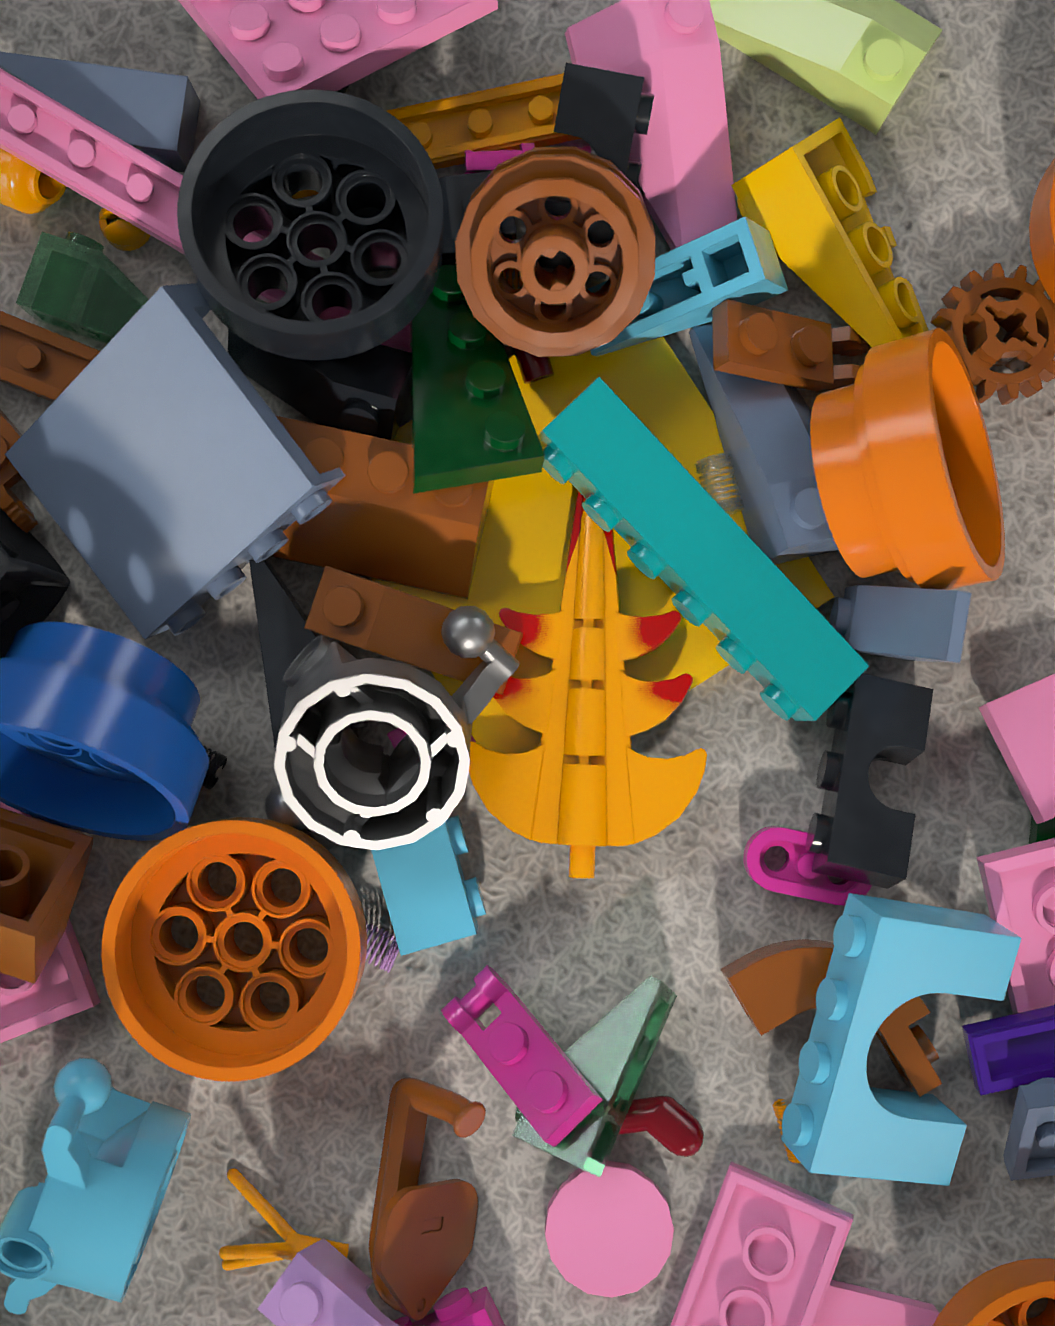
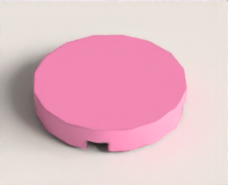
M604 1160L581 1166L568 1176V1179L560 1185L558 1190L556 1189L548 1202L545 1237L550 1258L566 1281L587 1294L613 1298L637 1292L658 1276L670 1256L674 1227L667 1199L653 1180L631 1164Z

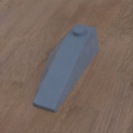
M712 324L692 327L689 335L709 403L714 413L720 440L749 537L774 564L838 551L839 549L834 541L823 510L814 472L810 438L811 409L796 387L713 370Z

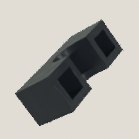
M566 63L554 132L577 136L591 145L597 156L611 161L637 187L641 162L629 160L634 133L647 135L654 94L642 92L644 77ZM547 197L545 208L553 216H563L570 210L571 201ZM599 220L590 225L587 233L593 242L603 244L612 238L614 230L608 222ZM560 250L553 258H548L542 254L537 258L539 265L543 268L554 269L561 265L569 269L573 264L572 258ZM600 271L588 275L601 279H606L607 277L605 273Z
M862 673L828 708L826 725L827 727L834 728L835 731L831 751H824L817 772L816 786L818 789L825 790L821 814H813L806 839V850L815 853L812 872L886 889L906 880L916 814L895 810L881 803L870 788L868 771L873 761H888L907 765L925 751L934 689Z

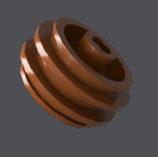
M535 147L498 164L472 193L455 241L457 282L473 316L503 344L538 357L578 356L613 341L640 314L655 278L654 226L639 189L611 161L577 147ZM551 196L567 197L571 201V208L563 216H553L545 208V200ZM508 217L520 218L526 226V232L521 238L510 240L502 234L500 230L501 222ZM595 221H606L613 228L614 234L607 243L597 244L589 238L588 229ZM559 250L572 258L573 264L569 269L558 265L552 273L544 270L537 260L541 254L548 258H553ZM511 267L520 270L523 285L518 289L510 286L501 273L504 269ZM598 271L605 273L609 277L608 281L597 292H590L585 285L588 275ZM566 302V305H555V306H554V305H548V304H563V303Z

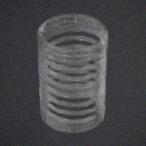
M721 453L696 461L694 464L696 466V473L703 474L698 477L699 480H704L700 482V485L705 486L703 488L708 491L709 495L728 515L742 511L745 507L743 506L744 503H742L743 499L740 498L742 494L738 492L740 488L736 487L738 482L735 481L737 477L734 475V465L731 464L733 462L731 460L732 457H730L731 454ZM728 466H729L728 469L719 470V469H721V468H724V467H728ZM727 472H732L729 475L719 476ZM727 478H733V479H731V480H729V481L720 482V481L725 480V479H727ZM728 484H734V485H732V486H730V487L720 488V487L726 486V485H728ZM736 489L735 491L730 493L720 494L729 490ZM732 495H737L734 498L724 499Z

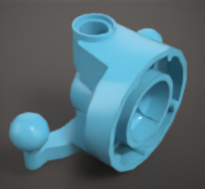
M80 1058L70 1061L57 1074L54 1083V1093L59 1107L46 1131L42 1147L48 1173L45 1182H39L38 1186L26 1187L18 1191L0 1225V1272L12 1278L7 1289L4 1307L13 1314L25 1313L32 1299L45 1295L57 1284L122 1303L151 1234L187 1133L191 1113L155 1101L148 1103L118 1092L112 1087L111 1075L107 1068L94 1058Z

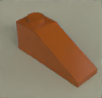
M325 565L304 627L305 629L462 682L483 662L479 656L476 658H462L452 653L444 643L441 633L443 622L454 609ZM493 623L495 628L494 640L512 656L516 657L523 633ZM508 679L499 687L496 693L503 694Z

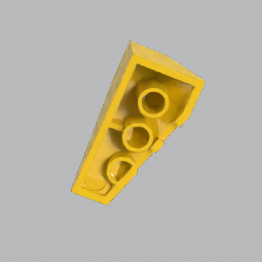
M840 117L731 185L738 197V208L742 217L746 216L770 232L777 256L871 347L929 330L912 285L901 276L896 278L893 276L890 268L893 262L892 248L896 247L897 244L889 226L880 228L873 222L865 197L877 193V190L866 164Z

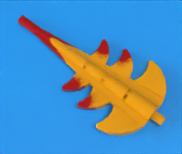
M577 491L560 612L533 615L516 612L509 608H502L499 611V617L506 628L523 633L521 644L525 648L552 659L551 672L536 678L518 679L509 677L503 694L495 693L493 696L507 715L525 727L541 733L540 746L524 753L503 754L489 750L479 743L471 741L469 773L472 784L487 810L510 831L540 843L570 845L569 877L595 878L596 846L636 844L657 835L680 818L699 789L705 772L707 753L704 749L699 748L683 756L665 759L647 757L632 749L631 736L648 731L667 720L682 704L693 683V678L690 674L685 673L674 679L659 682L640 681L626 675L625 661L639 658L656 650L670 638L682 618L677 611L647 617L630 616L620 613L613 529L610 532L603 530L588 516L582 507V503L586 499L579 491Z

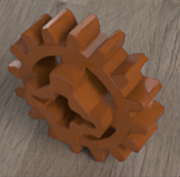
M994 263L984 273L983 278L975 270L969 272L960 281L961 288L953 286L942 297L941 300L947 308L940 309L931 319V324L943 329L956 345L972 384L976 386V395L979 403L985 402L997 391L1001 405H1008L1018 398L1019 391L1026 398H1029L1043 389L1041 380L1048 383L1055 378V304L1045 296V289L1040 279L1033 285L1026 282L1027 267L1019 265L1009 277H1005L1000 263ZM993 297H1003L1010 299V301L998 302ZM1000 326L1007 332L1003 342L999 341L996 337ZM963 334L966 335L968 349L965 345ZM1005 365L1012 372L1016 369L1020 371L1015 373H999L989 369L994 366Z

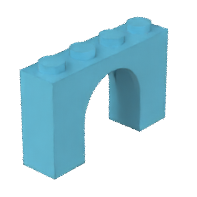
M848 894L843 915L839 917L834 927V949L826 978L822 980L817 989V1010L810 1036L800 1051V1072L792 1101L785 1108L782 1117L783 1134L781 1140L809 1173L950 1185L967 1125L933 1094L926 1093L919 1097L915 1092L870 1087L866 1072L869 1047L883 1021L896 1008L915 997L929 993H948L1003 1001L1022 939L1021 937L989 916L981 913L859 894Z

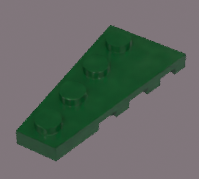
M456 263L441 265L432 293L419 313L410 321L413 494L542 472L545 458L503 343L473 316L457 282Z

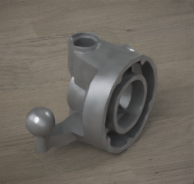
M460 606L451 611L443 622L441 632L443 641L452 653L462 658H476L479 656L483 660L452 696L449 695L439 681L407 663L376 658L357 660L336 641L331 643L323 635L311 641L295 658L283 677V681L288 685L274 762L279 785L273 787L266 797L265 811L267 819L302 830L327 850H330L336 844L371 850H381L410 844L444 824L464 796L470 766L472 722L490 702L499 687L516 671L520 664L514 656L494 640L495 628L488 614L476 606ZM369 719L384 721L404 730L407 734L389 756L383 753L384 747L382 745L369 744L359 739L351 730L350 724Z

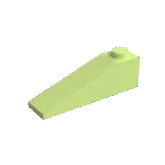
M709 0L717 35L720 39L875 135L943 31L895 0Z

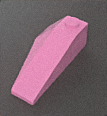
M621 0L568 27L565 37L572 64L644 77L642 92L654 94L647 135L634 133L629 160L641 162L638 183L644 191L642 198L670 249H676L736 221L735 192L731 187L734 181L720 43L709 0Z

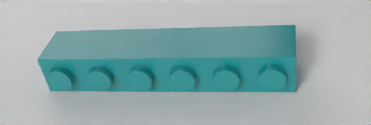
M600 377L589 385L540 432L538 438L545 454L543 468L548 474L561 484H565L569 480L585 497L586 500L582 503V507L588 516L603 530L610 532L614 528L631 546L627 551V555L633 564L650 579L654 580L659 576L676 594L671 601L680 614L697 627L703 623L720 641L716 645V650L720 656L739 673L744 674L748 671L764 687L760 692V696L765 704L779 717L786 721L791 717L795 721H816L869 667L866 661Z

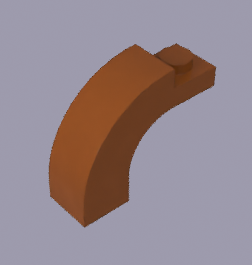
M812 939L777 942L758 948L720 969L752 1025L761 1036L792 1017L816 1008L817 989L822 980L826 978L834 943ZM920 996L896 1008L883 1021L875 1033L903 1082L919 1097L942 1084L931 1065L939 1059L933 1044L919 1025L909 1028V1025L931 1013Z

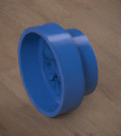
M38 622L24 626L15 634L5 658L0 659V802L59 826L115 839L134 841L164 840L179 831L185 830L189 824L209 767L207 752L191 728L200 704L198 689L192 680L168 659L123 636L102 629L67 622Z

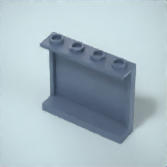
M196 283L161 286L5 453L6 457L144 639H148L168 629L171 630L174 636H177L198 623L206 615L201 606L211 596L214 600H218L237 588L246 579V575L241 569L249 563V560L254 559L256 563H259L282 548L288 541L284 531L296 520L299 524H303L322 512L332 502L327 492L346 476L340 468L321 474L318 473L202 318L211 309Z

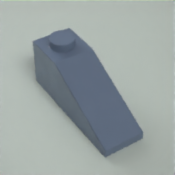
M0 51V68L172 170L185 172L193 156L201 103L188 76Z
M867 585L845 587L844 598L836 597L834 600L830 624L857 653L907 661L960 663L972 593L957 590Z

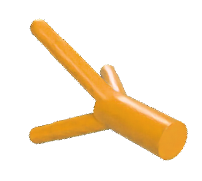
M236 1168L228 1170V1180L282 1237L284 1242L223 1246L219 1250V1256L223 1259L222 1268L229 1271L284 1259L292 1261L299 1251L322 1239L298 1234ZM325 1239L347 1258L349 1244Z

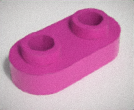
M769 826L758 830L746 843L743 854L746 872L755 883L769 891L845 906L849 893L866 896L872 885L846 879L838 883H832L827 875L812 872L815 853L806 850L808 832L780 826ZM773 846H780L785 851L786 861L781 868L771 870L764 862L765 853Z

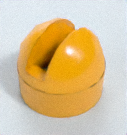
M102 207L99 213L100 230L112 246L120 250L132 251L142 247L149 240L150 234L124 219L110 223L111 219L119 216Z

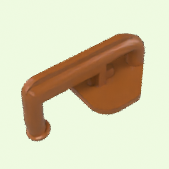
M406 1077L397 1081L390 1093L369 1238V1255L374 1286L381 1300L392 1309L414 1320H421L430 1311L470 1254L478 1213V1195L473 1185L469 1182L456 1178L418 1185L427 1117L430 1115L451 1124L454 1133L458 1137L466 1138L480 1128L485 1119L486 1110L481 1102H471L456 1092L417 1078Z

